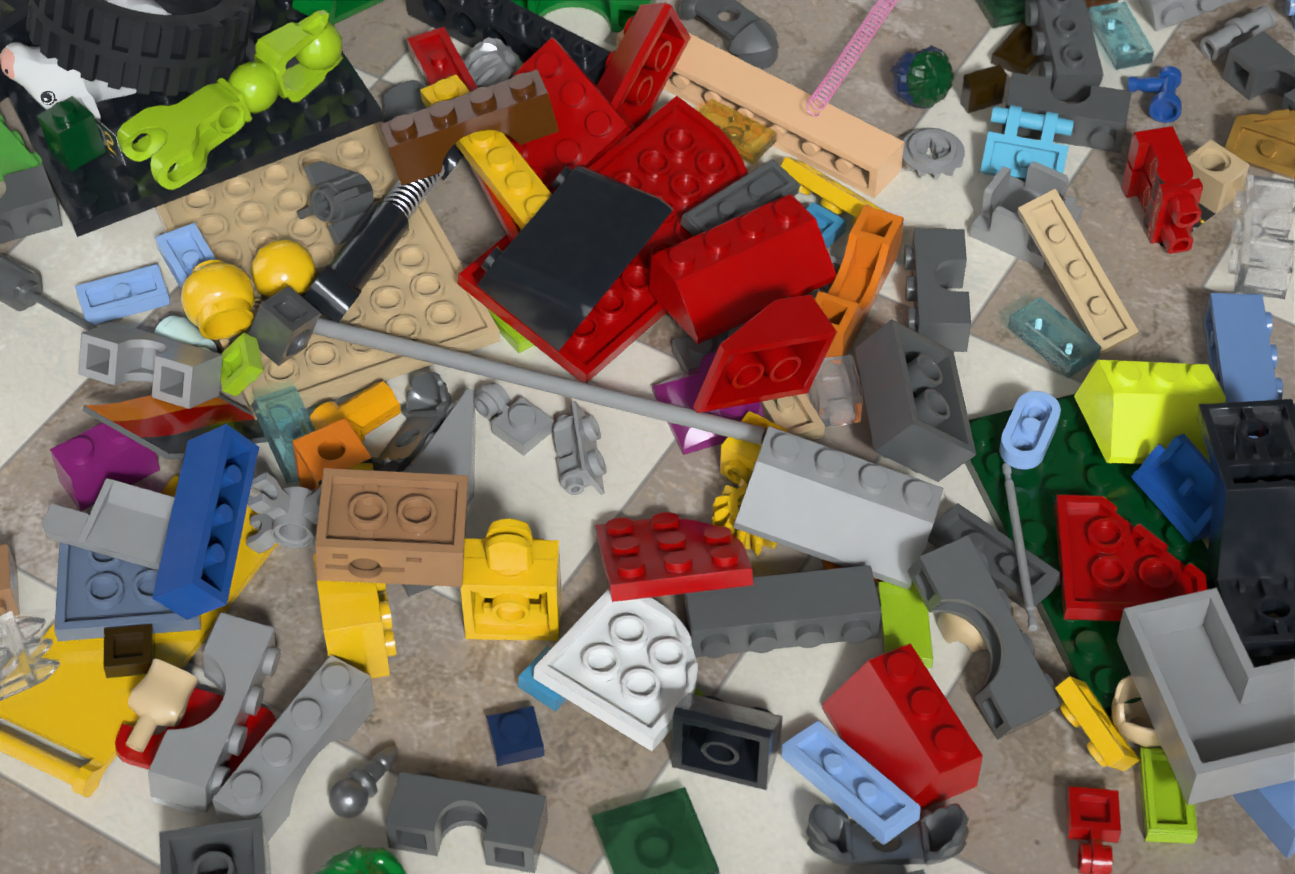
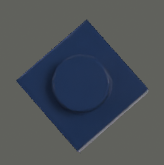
M534 706L486 716L487 728L497 767L545 756L544 744Z

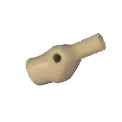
M153 659L147 675L133 689L128 699L129 707L139 716V719L125 744L143 753L157 725L178 726L199 679L174 665L159 659Z

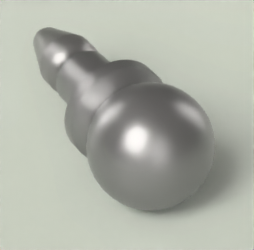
M390 746L377 753L373 760L362 770L352 769L348 773V778L334 784L329 793V804L334 813L343 818H354L366 809L368 798H373L378 792L376 783L383 777L385 771L392 767L398 754L396 746Z

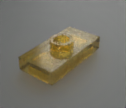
M711 99L698 111L723 131L734 144L743 160L753 165L776 143V131L714 99Z

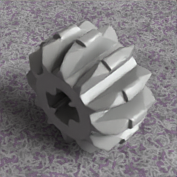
M489 37L483 42L480 41L476 44L464 61L478 88L488 87L511 79L514 73L523 65L519 55H516L510 46H505L500 39Z

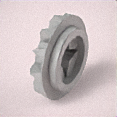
M922 128L909 133L903 139L902 161L905 162L907 171L917 170L920 178L930 174L937 180L942 173L952 176L956 168L962 167L965 155L964 146L958 137L946 130ZM928 148H931V152H934V155L938 158L930 159L929 154H926Z

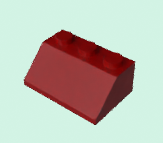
M667 3L640 5L636 15L630 17L624 28V37L617 50L612 51L608 56L605 72L599 83L595 85L632 128L625 136H628L647 120L691 38L673 6Z
M911 643L868 660L822 704V710L839 738L920 805V811L977 787L983 755Z

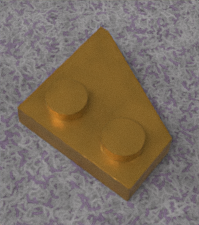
M1289 109L1272 111L1270 114L1259 115L1255 113L1237 116L1225 149L1250 166L1295 180V110L1289 111Z

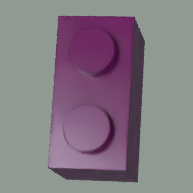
M104 423L50 449L59 481L80 511L95 504L106 478L133 485L160 471L157 455L154 451Z

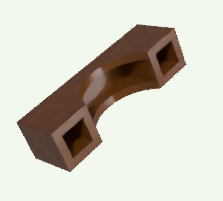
M538 70L517 74L506 81L488 87L477 88L471 93L448 101L437 102L431 107L408 115H399L390 121L380 124L402 186L441 173L447 152L457 141L469 134L486 130L499 131L509 135L521 145L559 132L548 92Z

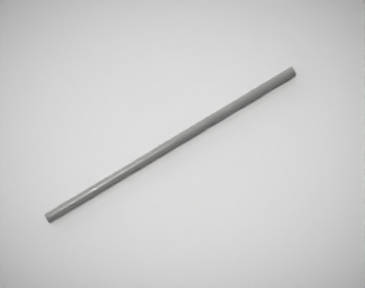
M320 317L313 330V334L762 445L767 432L765 427L704 412L697 413L692 409Z

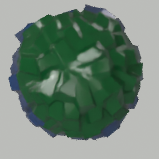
M933 45L917 51L915 54L907 52L905 55L900 56L896 65L892 66L890 71L893 74L892 85L897 97L915 108L926 109L933 107L947 96V93L953 86L954 71H952L949 58L946 53Z

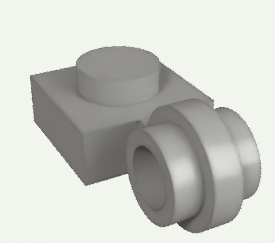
M498 383L483 384L476 390V397H474L475 409L486 419H490L493 416L497 417L491 422L492 433L523 456L526 455L553 432L554 419L529 401L521 397L509 407L507 404H509L510 398L501 385Z

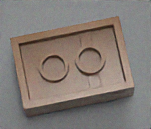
M323 468L315 541L317 580L462 587L468 475Z

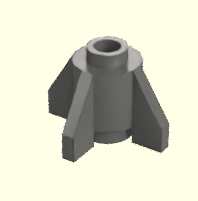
M323 161L303 167L311 187L316 185L318 187L311 194V206L297 212L299 219L301 220L315 214L323 222L329 221L334 223L329 225L328 229L335 246L346 242L372 207V185L359 172H353Z

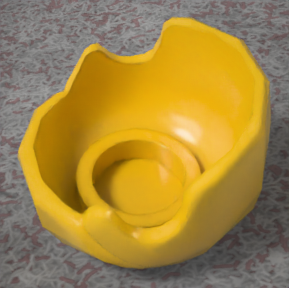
M288 239L271 241L258 250L252 262L251 276L255 288L260 295L270 298L289 286L301 296L309 290L312 282L315 281L316 268L311 254L301 244Z

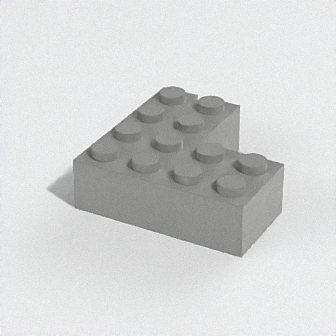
M1217 588L1124 608L1117 643L1187 805L1295 780V659L1254 668Z

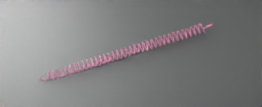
M883 0L877 1L816 91L807 101L806 105L810 114L819 116L820 112L816 115L809 110V102L816 110L825 109V106L833 97L849 71H851L898 0H894V2L891 0H886L887 2ZM849 49H851L854 53H857V56L850 52ZM846 53H849L852 57H855V59H852ZM844 57H847V59L851 60L852 63H850L848 60L844 59ZM841 60H843L845 63L849 64L850 67H848L846 64L842 63ZM838 64H841L843 67L847 68V70L845 71ZM836 68H839L845 74H842L840 71L836 70ZM833 71L836 72L837 74L841 75L842 78H840L839 76L835 75V74L833 73ZM831 75H833L835 78L839 79V82H837L835 79L831 78ZM828 79H831L837 85L835 86L833 83L829 82ZM826 83L834 87V89H831ZM823 87H826L832 93H829L827 90H824ZM820 91H823L824 93L828 94L829 97H826ZM817 94H819V95H821L822 97L826 98V101H824L822 98L818 97ZM815 98H818L824 105L817 103ZM812 99L817 105L823 106V108H816L812 103Z

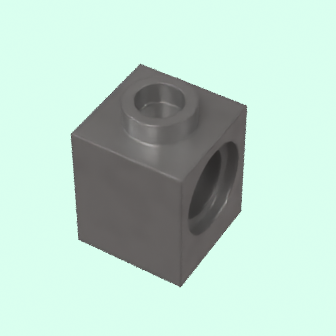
M287 286L260 304L248 335L257 338L259 350L276 365L280 366L307 347L321 313L291 287Z

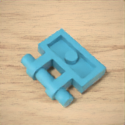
M1010 105V109L994 106L991 122L1006 124L1005 133L988 131L980 174L996 176L1000 169L1005 166L1011 169L1010 176L1026 182L1028 167L1032 162L1040 163L1063 173L1069 146L1053 143L1055 133L1071 136L1074 120L1058 118L1059 113L1046 112V115L1022 111L1023 107ZM1023 127L1042 131L1041 141L1017 137L1018 128Z

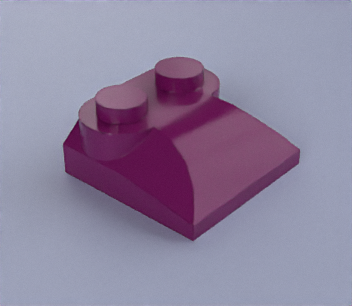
M717 351L707 354L701 360L699 368L653 385L652 392L656 400L695 410L693 408ZM761 402L704 412L741 421L749 411L765 418ZM667 422L683 455L723 444L728 438Z

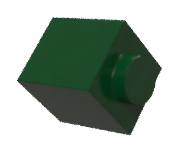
M73 96L54 104L48 110L37 115L50 153L71 172L106 152L94 115Z

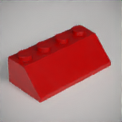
M789 194L651 255L649 292L694 342L700 344L751 320L774 300L803 296L833 282L837 274L816 218L792 194Z

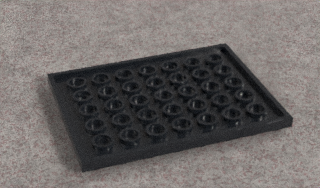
M255 0L244 64L255 62V45L261 37L290 22L299 23L308 17L292 8L293 0ZM342 51L343 59L339 65L326 73L324 81L299 102H292L288 98L283 99L278 95L276 101L268 110L257 114L250 113L252 117L250 122H245L238 132L209 152L206 167L200 175L180 188L169 190L162 187L153 178L150 166L152 157L139 162L130 159L122 153L125 162L124 166L106 151L71 172L50 153L37 115L46 111L45 108L21 84L17 83L5 88L8 99L34 151L42 159L41 162L44 165L49 182L77 237L383 121L380 106ZM295 56L287 62L286 70L299 63ZM150 91L149 95L134 93L102 100L96 103L101 120L98 121L117 138L119 128L142 110L153 106L175 105L189 97L190 94L187 91H180L177 96H165L163 92ZM142 133L138 135L132 142V144L137 143L141 138H143L148 133ZM176 163L169 168L168 173L174 169Z

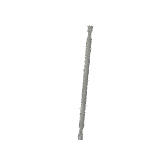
M1004 463L1002 471L1006 479L1005 489L1024 605L1028 613V629L1036 631L1038 624L1034 616L1035 606L1015 487L1011 478L1012 469L1009 464Z

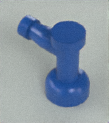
M1173 66L1163 67L1159 71L1158 77L1138 78L1137 76H1129L1128 91L1137 92L1138 90L1158 93L1151 99L1149 114L1154 120L1161 123H1170L1177 120L1181 115L1182 102L1176 95V88L1181 84L1182 73L1178 68Z

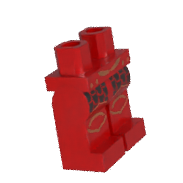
M1173 126L1134 132L1128 154L1129 161L1126 163L1121 184L1122 190L1126 198L1138 197L1145 212L1144 224L1148 229L1147 237L1151 244L1163 242L1169 254L1189 251L1192 249L1194 241L1191 234L1192 227L1195 223L1199 222L1202 212L1199 202L1203 185L1199 178L1192 179L1193 169Z

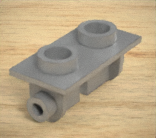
M573 401L571 402L573 415H561L553 425L556 452L561 458L558 460L561 486L566 489L568 494L578 495L584 491L585 487L593 485L602 495L605 493L602 475L607 473L604 458L597 448L596 440L601 439L600 428L595 417L592 414L586 415L578 403Z

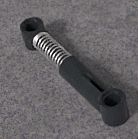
M454 144L447 152L441 173L404 186L398 180L388 195L385 196V199L372 206L355 228L350 238L302 298L329 320L339 322L361 294V290L385 258L388 257L409 227L408 220L411 219L414 212L421 206L428 193L431 192L439 179L445 180L464 156L458 147Z

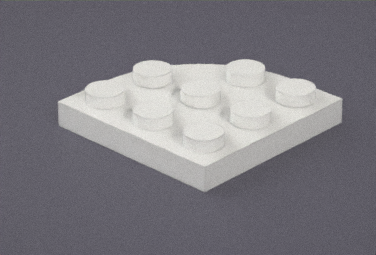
M609 589L534 667L535 680L650 751H653L673 728V712L678 703L688 693L694 695L698 673V663H696V657L691 646V636L683 623L669 609L652 598L612 602Z

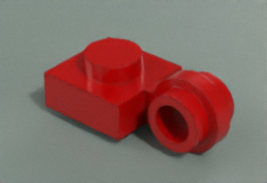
M1069 786L1066 795L1068 839L1088 841V844H1079L1077 855L1078 873L1111 874L1113 863L1112 846L1103 845V842L1118 843L1121 835L1119 790Z

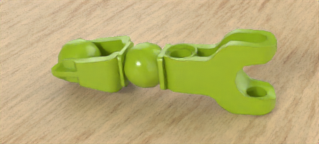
M325 10L316 11L299 23L290 22L261 37L255 45V62H247L237 66L229 76L228 82L221 77L217 80L216 84H209L175 105L153 106L139 112L125 122L117 132V141L121 152L130 159L139 162L152 157L150 166L153 178L162 187L169 190L180 188L200 175L206 167L209 152L238 132L245 122H250L252 120L250 113L257 114L268 110L276 101L278 95L283 99L288 98L292 102H299L324 81L326 73L339 65L343 59L341 55L343 49L342 36L336 27L328 22L329 13ZM295 56L299 63L286 70L287 62ZM142 133H148L143 138H141L137 143L132 144V142L138 135ZM176 163L174 169L168 173L169 168Z

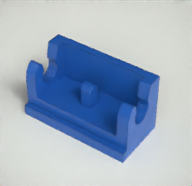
M1181 434L1171 441L1166 450L1161 444L1154 448L1131 478L1189 543L1210 536L1215 474L1212 464L1185 434Z

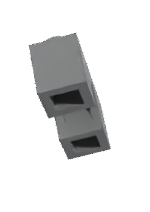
M111 322L81 333L78 375L114 386L127 381L153 383V398L190 409L219 396L223 355Z

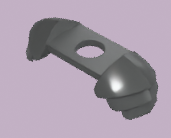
M682 0L679 8V17L690 20L699 15L732 39L729 51L731 54L738 55L739 59L763 70L771 67L778 58L779 44L773 27L738 1ZM724 11H734L739 14L740 18L733 22H725L718 15Z
M430 371L415 375L412 378V388L406 393L407 403L401 408L402 414L408 419L378 458L372 457L374 471L404 472L406 467L411 464L423 448L427 437L443 424L451 403V395L448 392L447 384L442 381L438 373ZM419 434L411 444L400 447L408 437Z
M956 803L949 806L942 805L935 812L930 810L922 811L919 824H912L894 837L901 844V847L892 852H883L876 849L872 844L876 839L860 824L850 825L846 812L842 810L835 812L828 806L824 807L819 804L813 806L806 829L809 837L807 845L814 853L834 863L846 866L926 864L928 866L942 863L963 851L966 845L965 840L969 833L967 828L968 817L961 806Z

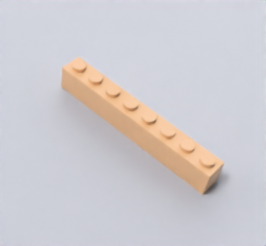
M624 29L616 36V50L624 37ZM689 33L691 38L668 79L664 90L873 198L901 171L904 141L830 104H827L823 110H816L809 102L808 107L813 114L816 115L820 112L819 116H813L809 113L806 105L812 96L811 94ZM815 98L817 103L824 105L818 98ZM812 99V103L816 108H823V106L817 105Z

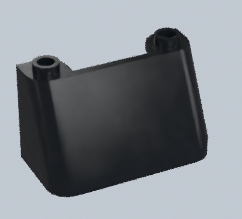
M578 165L574 170L568 166L562 170L551 185L556 189L551 197L504 251L496 247L483 262L481 268L486 271V274L477 285L558 352L674 210L657 196L582 165Z

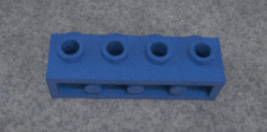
M227 424L187 442L152 599L186 620L227 605L259 446Z

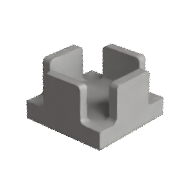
M1032 162L1028 167L1026 182L1010 176L1011 169L1003 166L984 191L982 210L971 225L970 237L1044 269L1047 263L1019 217L1018 207L1055 188L1076 224L1081 220L1083 207L1077 205V198L1073 196L1065 198L1069 180L1067 175L1040 163Z

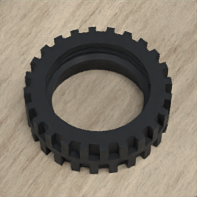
M30 0L26 29L30 32L29 38L32 43L40 45V52L47 59L56 58L59 67L66 71L72 69L81 73V78L90 82L97 79L108 83L109 88L120 90L121 87L136 89L137 94L149 95L150 91L163 92L165 96H177L178 92L187 91L192 95L209 84H216L217 80L221 77L228 82L229 76L236 67L244 64L255 0H154L171 15L136 11L105 0Z

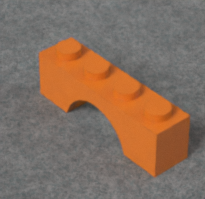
M864 205L849 233L845 254L828 293L818 291L815 297L816 302L837 331L824 358V363L841 368L900 253L904 217Z

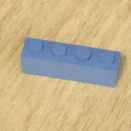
M1211 293L1203 321L1209 367L1226 396V403L1282 400V379L1275 378L1274 372L1278 358L1277 346L1270 344L1269 339L1272 333L1271 312H1265L1263 294Z

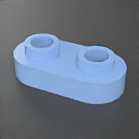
M1031 391L1021 395L1017 400L1002 433L999 449L1002 459L1010 466L1018 469H1030L1038 466L1043 461L1058 426L1061 412L1060 404L1052 395L1041 391Z

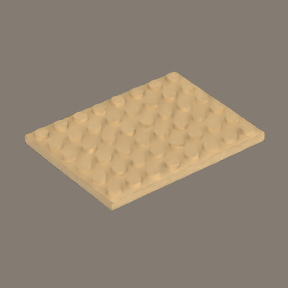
M380 121L155 207V210L166 233L195 223L216 260L236 265L248 275L255 295V303L252 308L255 319L260 304L269 299L257 292L251 276L252 262L260 248L271 241L286 239L301 244L313 258L317 279L346 243L335 246L328 226L334 223L329 221L323 222L315 214L301 220L299 219L297 212L311 206V194L318 187V185L311 187L303 167L323 161L353 172H359L372 185V206L385 199V196L388 195L392 187L395 186V183L398 182L399 177L380 124H382ZM424 199L421 206L418 207L414 215L411 216V219L408 220L409 227L388 257L385 258L361 290V294L339 322L461 353H468L499 342V329L488 309L457 284L458 274L464 270V267L427 201ZM322 314L319 316L320 318L328 319ZM251 326L236 336L217 340L222 353L242 333L249 334ZM312 333L307 347L280 366L276 365L260 351L264 371L241 393L256 421H271L369 387L376 382L381 383L382 381L433 365V363Z

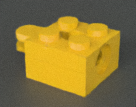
M510 518L492 522L487 530L486 537L480 539L465 538L463 583L460 590L466 639L559 641L562 602L559 540L532 538V532L527 523Z

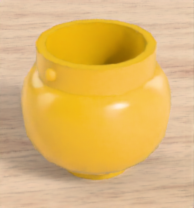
M208 260L198 264L184 281L180 293L181 304L186 317L199 328L201 336L212 340L226 339L240 334L252 325L254 320L252 308L255 303L254 290L248 275L238 266L224 263L221 260Z

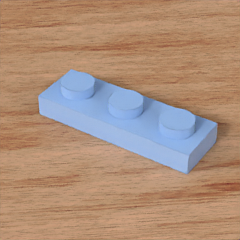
M815 722L782 744V758L883 845L920 819V805L821 722Z

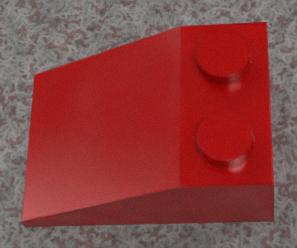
M812 294L774 300L719 345L693 406L697 413L809 392L837 333Z

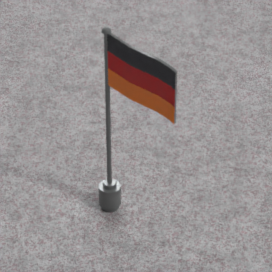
M0 256V302L16 311L26 310L39 303L87 331L98 327L42 296L41 277L39 274L6 256ZM220 394L218 397L190 409L148 395L119 403L84 405L82 410L166 459H184L188 440L225 424L254 444L282 441L283 445H291L292 441L296 439L294 430L288 429L285 431L267 420H255L251 411Z

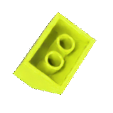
M1097 359L1074 395L1107 463L1143 464L1148 455L1159 444L1166 450L1171 441L1181 434H1185L1211 463L1197 421L1198 404L1226 403V396L1208 364Z

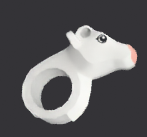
M105 0L136 11L171 15L154 0ZM14 42L7 45L0 54V66L4 74L21 84L45 110L73 96L97 120H101L96 105L97 102L136 93V89L121 87L120 90L109 88L108 83L97 79L90 82L81 78V73L73 69L66 71L57 65L58 60L56 58L47 59L40 52V46L33 47Z

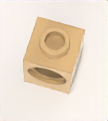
M1209 140L1198 150L1192 149L1186 154L1193 169L1192 179L1199 178L1203 185L1200 198L1201 204L1218 213L1242 194L1249 169L1248 163L1213 140Z

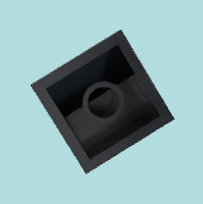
M688 693L678 703L673 712L672 767L767 790L781 743L783 716L772 714L770 711L760 707L747 708L726 703L715 696L701 697Z

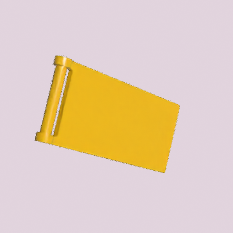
M175 475L160 493L175 497L180 475ZM248 504L227 605L201 614V630L155 633V659L162 660L183 670L212 632L220 612L226 613L278 545L276 542L270 549L260 554L246 545L247 538L259 532L250 525L251 517L259 513L248 507ZM54 623L0 689V718L91 761L79 767L0 730V752L70 784L73 792L88 798L98 788L103 774L117 756L115 741L122 723L135 727L139 716L129 707L128 699L133 689L146 675L106 678L103 668L104 638L57 641Z

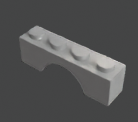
M220 612L204 647L203 661L204 677L220 690L224 697L223 701L215 713L202 723L185 729L166 731L148 771L151 797L207 813L212 798L229 779L230 768H227L231 755L239 756L243 749L247 736V727H244L249 714L256 716L261 707L264 696V688L261 686L265 676L272 677L278 667L281 649L275 648V628Z
M330 655L212 798L218 823L262 818L267 841L269 842L290 815L293 797L298 784L314 758L323 748L335 740L342 739L348 742L375 709L370 675Z

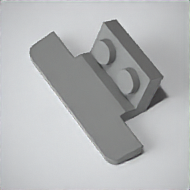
M106 478L90 514L51 503L42 525L46 536L51 540L158 570L175 497Z

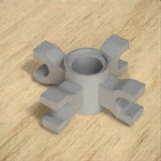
M267 472L253 478L252 486L262 494L249 499L248 507L259 513L250 519V525L259 532L248 537L246 545L258 554L267 551L276 542L288 548L309 546L311 551L315 553L321 487L315 493L307 488L297 486L282 489L278 481Z

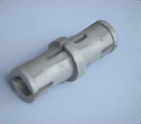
M1261 5L1242 18L1235 17L1228 20L1224 28L1208 37H1204L1200 41L1202 53L1208 60H1217L1220 56L1229 52V49L1267 29L1273 28L1276 23L1274 13L1268 6Z

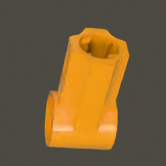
M384 381L381 383L376 382L340 405L333 401L321 404L309 416L307 429L311 433L346 418L363 443L365 435L401 413L400 403L396 399L393 390Z

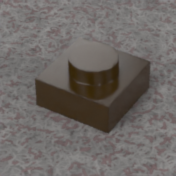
M1000 64L964 75L960 104L967 114L1003 103L1007 74Z
M144 624L104 628L103 668L106 678L146 675L153 659H155V633L153 625Z

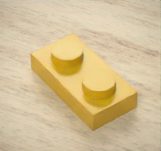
M1069 676L1055 687L1063 699V702L1060 704L1061 706H1059L1062 713L1076 728L1081 726L1090 738L1086 746L1094 759L1102 767L1108 765L1111 768L1125 772L1140 761L1126 739L1114 727L1112 719L1086 682Z

